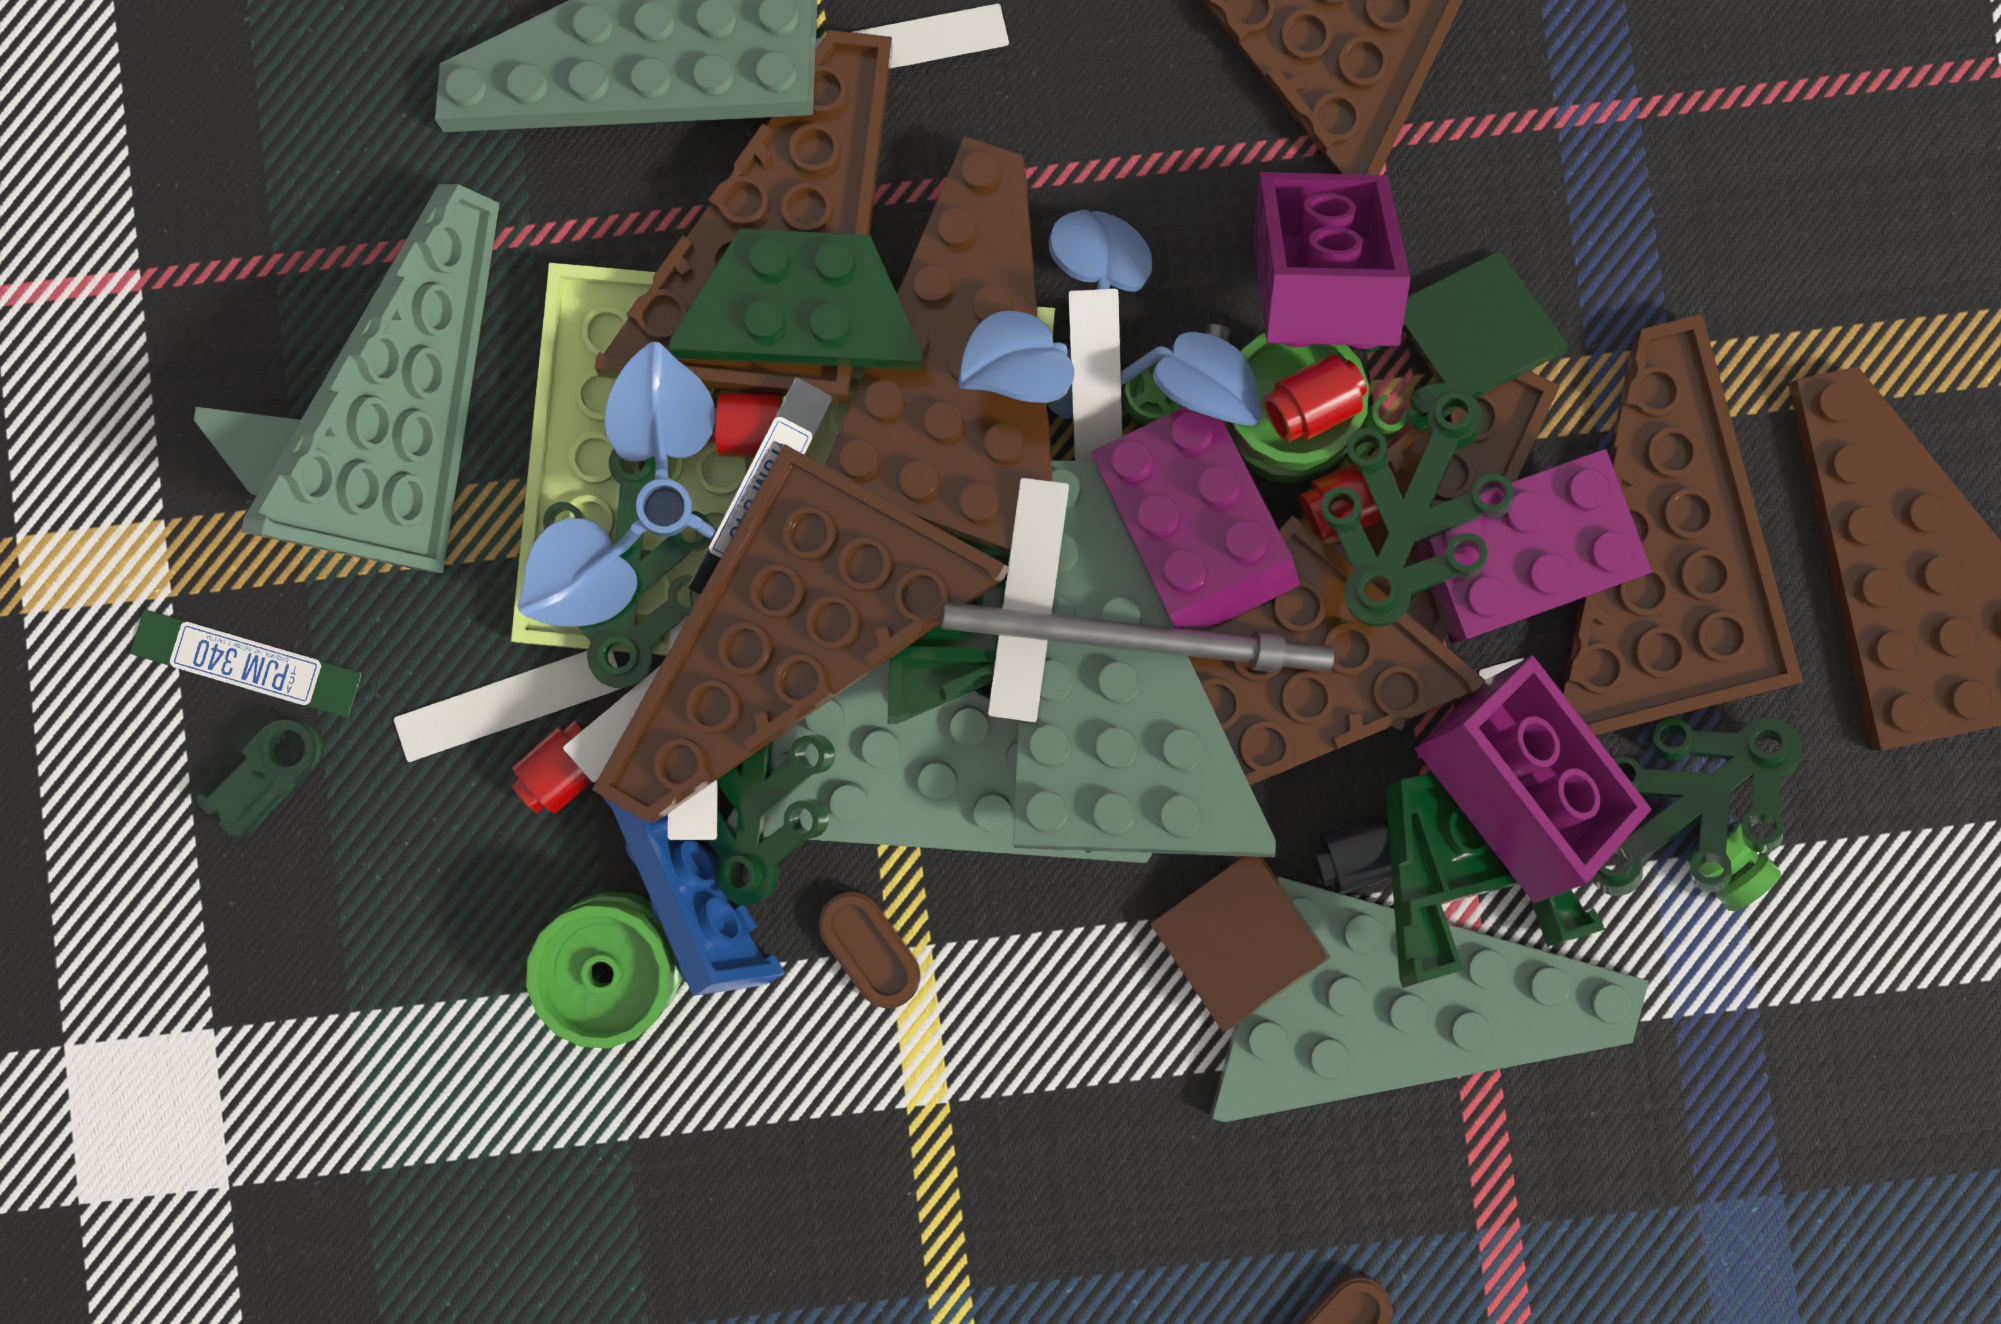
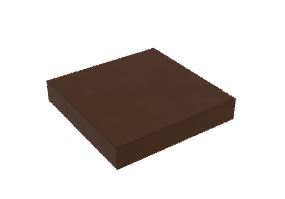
M1242 857L1150 923L1222 1031H1228L1331 958L1262 857Z

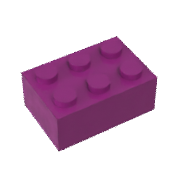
M1260 172L1253 243L1266 343H1282L1290 347H1306L1311 344L1349 345L1358 349H1370L1376 346H1400L1411 277L1388 175Z
M1183 407L1091 452L1175 628L1206 631L1301 586L1292 556L1222 420Z
M1607 449L1512 482L1513 500L1511 508L1505 515L1499 518L1489 519L1482 517L1414 545L1421 562L1446 553L1450 540L1461 533L1476 534L1486 543L1488 550L1487 564L1480 574L1471 578L1457 576L1430 587L1450 644L1478 636L1652 573ZM1498 488L1479 495L1481 500L1489 505L1499 504L1505 498V494ZM1469 546L1461 547L1454 553V558L1464 565L1473 564L1480 557L1478 551Z
M1533 655L1486 679L1477 691L1472 692L1415 748L1533 903L1587 884L1652 810Z

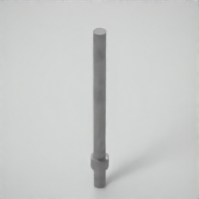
M943 602L940 612V629L1249 663L1251 670L1278 673L1282 667L1329 672L1334 662L1333 646L1287 641L1284 634L1256 630L1252 636L951 602Z

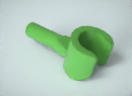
M1388 395L1379 397L1369 407L1363 421L1364 428H1372L1379 431L1386 440L1392 438L1408 420L1407 409L1393 425L1386 424L1380 419L1378 409L1388 398ZM1369 442L1362 443L1356 448L1355 454L1362 458L1368 455L1376 445ZM1348 455L1338 469L1349 464Z

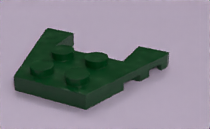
M1434 773L1402 779L1386 787L1398 969L1402 988L1464 970L1442 904L1519 884ZM1572 890L1533 903L1531 900L1547 947L1605 930L1603 922L1595 909L1584 910Z

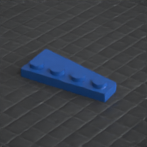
M604 797L606 803L612 808L625 837L627 853L632 862L637 866L649 893L652 911L656 919L662 924L674 951L678 972L688 984L693 996L767 985L786 974L776 956L773 954L764 959L750 937L749 932L757 928V925L746 907L741 905L734 910L727 897L721 891L716 881L718 861L711 850L707 851L701 844L693 840L668 839V814L656 823L645 822Z

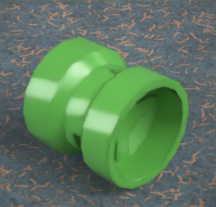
M1158 363L1153 364L1126 382L1122 389L1121 403L1125 414L1134 424L1141 427L1183 407L1165 395L1155 383L1153 373Z
M1739 822L1729 823L1726 854L1731 861L1732 877L1728 886L1716 892V896L1728 911L1733 912L1748 906L1764 895L1778 881L1781 871L1768 856H1759L1755 851L1746 846L1742 838V825ZM1699 845L1688 856L1687 862L1689 864L1693 855L1699 851ZM1706 862L1700 866L1698 871L1704 877L1716 878L1722 874L1724 869L1716 862Z

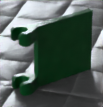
M1500 251L1407 297L1402 331L1408 336L1440 382L1424 386L1412 393L1409 399L1411 407L1407 411V417L1417 430H1427L1429 407L1439 395L1448 391H1462L1476 399L1567 352L1568 343ZM1376 346L1370 349L1361 350L1364 353L1370 354L1381 349L1384 346ZM1450 407L1446 409L1442 414L1443 418L1448 416L1458 407Z

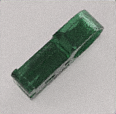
M277 720L268 724L241 751L247 758L214 790L215 792L199 793L197 797L199 806L207 814L218 815L222 819L219 825L229 835L236 836L251 833L319 763L322 755V741L318 732L311 725L297 720ZM287 730L297 732L305 744L303 758L292 767L281 765L273 753V745L276 738Z

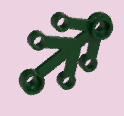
M1448 391L1439 395L1431 403L1428 410V430L1431 438L1404 500L1386 462L1387 443L1385 437L1379 431L1372 428L1357 430L1350 436L1347 442L1349 463L1355 470L1362 473L1388 532L1387 539L1378 558L1359 522L1362 516V507L1358 494L1351 488L1340 486L1332 488L1322 498L1321 511L1323 520L1329 528L1336 531L1353 569L1344 587L1346 606L1351 615L1365 625L1383 627L1393 624L1405 615L1413 594L1457 576L1462 578L1475 577L1484 570L1487 564L1488 550L1484 540L1473 533H1461L1450 540L1446 553L1405 567L1415 544L1482 517L1489 519L1499 518L1505 515L1511 508L1513 500L1512 484L1505 476L1497 473H1488L1478 478L1471 492L1430 508L1455 450L1470 445L1480 433L1481 408L1476 399L1468 393ZM1450 407H1460L1465 410L1467 416L1459 423H1450L1443 418L1442 414ZM1369 442L1377 445L1380 450L1375 457L1362 459L1355 454L1356 448L1362 443ZM1495 487L1502 490L1505 498L1499 504L1489 505L1484 503L1479 495L1486 488ZM1344 500L1350 502L1354 507L1353 512L1344 518L1334 517L1329 512V509L1336 501ZM1469 546L1476 549L1480 557L1475 563L1464 565L1454 558V553L1461 547ZM1374 582H1382L1389 586L1391 592L1384 600L1373 601L1366 596L1365 590Z
M613 448L609 457V470L614 480L620 484L615 543H617L631 528L632 524L639 520L636 510L637 497L647 483L655 480V457L645 460V466L640 472L628 474L623 468L624 459ZM558 502L546 510L543 517V526L546 529L554 524L557 515L564 511L572 512L575 518L585 519V516L573 504ZM692 511V514L713 526L712 522L704 514ZM681 531L676 535L667 537L642 559V534L627 551L619 556L631 565L637 576V588L631 601L621 612L610 618L609 622L606 620L593 625L577 626L590 641L587 661L592 674L598 681L613 688H628L638 684L647 676L653 663L652 646L685 617L689 616L694 607H682L677 598L681 587L690 584L693 576L684 575L676 578L668 589V600L639 623H637L638 598L691 552L706 549L710 545L711 539L703 536L700 541L689 543L684 540ZM623 643L630 650V659L625 666L615 668L609 662L608 653L614 645Z
M1773 717L1752 720L1739 733L1695 731L1685 721L1677 718L1661 721L1653 732L1654 749L1660 758L1669 762H1678L1686 759L1689 755L1730 760L1713 773L1642 769L1639 763L1630 757L1620 756L1613 758L1622 771L1630 772L1635 776L1631 783L1640 795L1679 799L1625 839L1613 853L1622 855L1628 860L1622 869L1610 870L1603 865L1591 879L1601 892L1611 896H1623L1633 892L1640 885L1643 878L1642 862L1701 818L1699 851L1693 855L1690 861L1691 879L1696 887L1705 892H1718L1726 888L1732 877L1731 861L1726 854L1730 795L1753 778L1752 811L1747 813L1742 821L1743 841L1748 848L1759 853H1768L1777 849L1783 841L1784 829L1783 821L1778 815L1780 778L1794 771L1802 757V740L1797 730L1786 721ZM1670 733H1677L1685 738L1684 743L1677 747H1668L1661 741ZM1771 739L1777 741L1781 747L1773 753H1764L1756 747V744L1761 740ZM1757 823H1768L1773 826L1775 833L1768 838H1758L1750 832V829ZM1706 862H1716L1724 869L1722 874L1716 878H1706L1698 870Z
M808 735L796 739L790 748V759L770 776L772 741L744 760L742 770L737 765L717 779L718 785L738 812L737 831L735 833L717 810V838L715 840H708L719 856L716 867L718 885L723 894L732 902L740 905H752L765 900L772 893L778 881V863L806 839L818 837L826 831L829 823L826 807L818 800L806 799L790 804L784 813V825L763 841L765 816L809 777L826 772L832 766L835 759V750L831 741L823 735ZM810 743L816 747L819 754L818 762L815 766L811 765L806 758V750ZM804 808L810 812L813 820L809 831L800 822L801 811ZM741 863L749 871L747 884L744 883L740 875Z

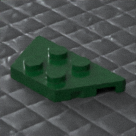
M740 229L672 335L669 345L670 352L675 358L905 370H923L924 365L923 351L870 235Z
M950 534L1009 567L1010 555ZM1007 574L1001 582L968 605L1003 608ZM939 624L890 658L887 724H899L993 682L999 635L940 629Z

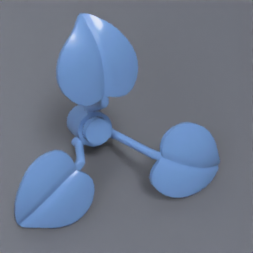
M1087 209L1072 212L1061 217L1055 223L1048 241L1049 251L1056 264L1065 273L1077 280L1097 282V290L1109 289L1110 285L1125 291L1135 292L1142 289L1150 277L1152 256L1147 243L1131 225L1116 216L1100 211L1090 212ZM1001 311L984 319L972 333L964 349L959 369V388L990 391L1026 402H1047L1046 404L1054 413L1063 418L1074 420L1072 393L1074 366L1071 361V349L1067 350V346L1063 343H1053V337L1048 326L1041 319L1031 314L1019 311ZM1198 332L1181 334L1175 340L1172 351L1166 347H1156L1120 372L1122 386L1153 364L1158 363L1153 373L1155 383L1165 395L1181 406L1223 421L1248 426H1257L1262 417L1255 377L1246 358L1229 342L1210 334Z
M659 342L647 344L624 366L611 389L605 408L604 422L606 434L610 444L621 458L630 462H641L655 457V480L647 483L637 497L636 510L639 520L634 522L626 534L613 546L606 530L601 525L588 519L567 518L547 527L533 543L526 562L523 587L518 601V610L526 617L542 623L564 627L587 626L604 622L621 612L631 601L636 591V573L631 565L619 556L627 551L643 533L649 530L658 536H673L688 526L712 540L718 530L700 517L692 514V503L687 490L680 483L668 478L667 456L680 459L691 457L706 445L715 425L713 400L699 377L679 362Z

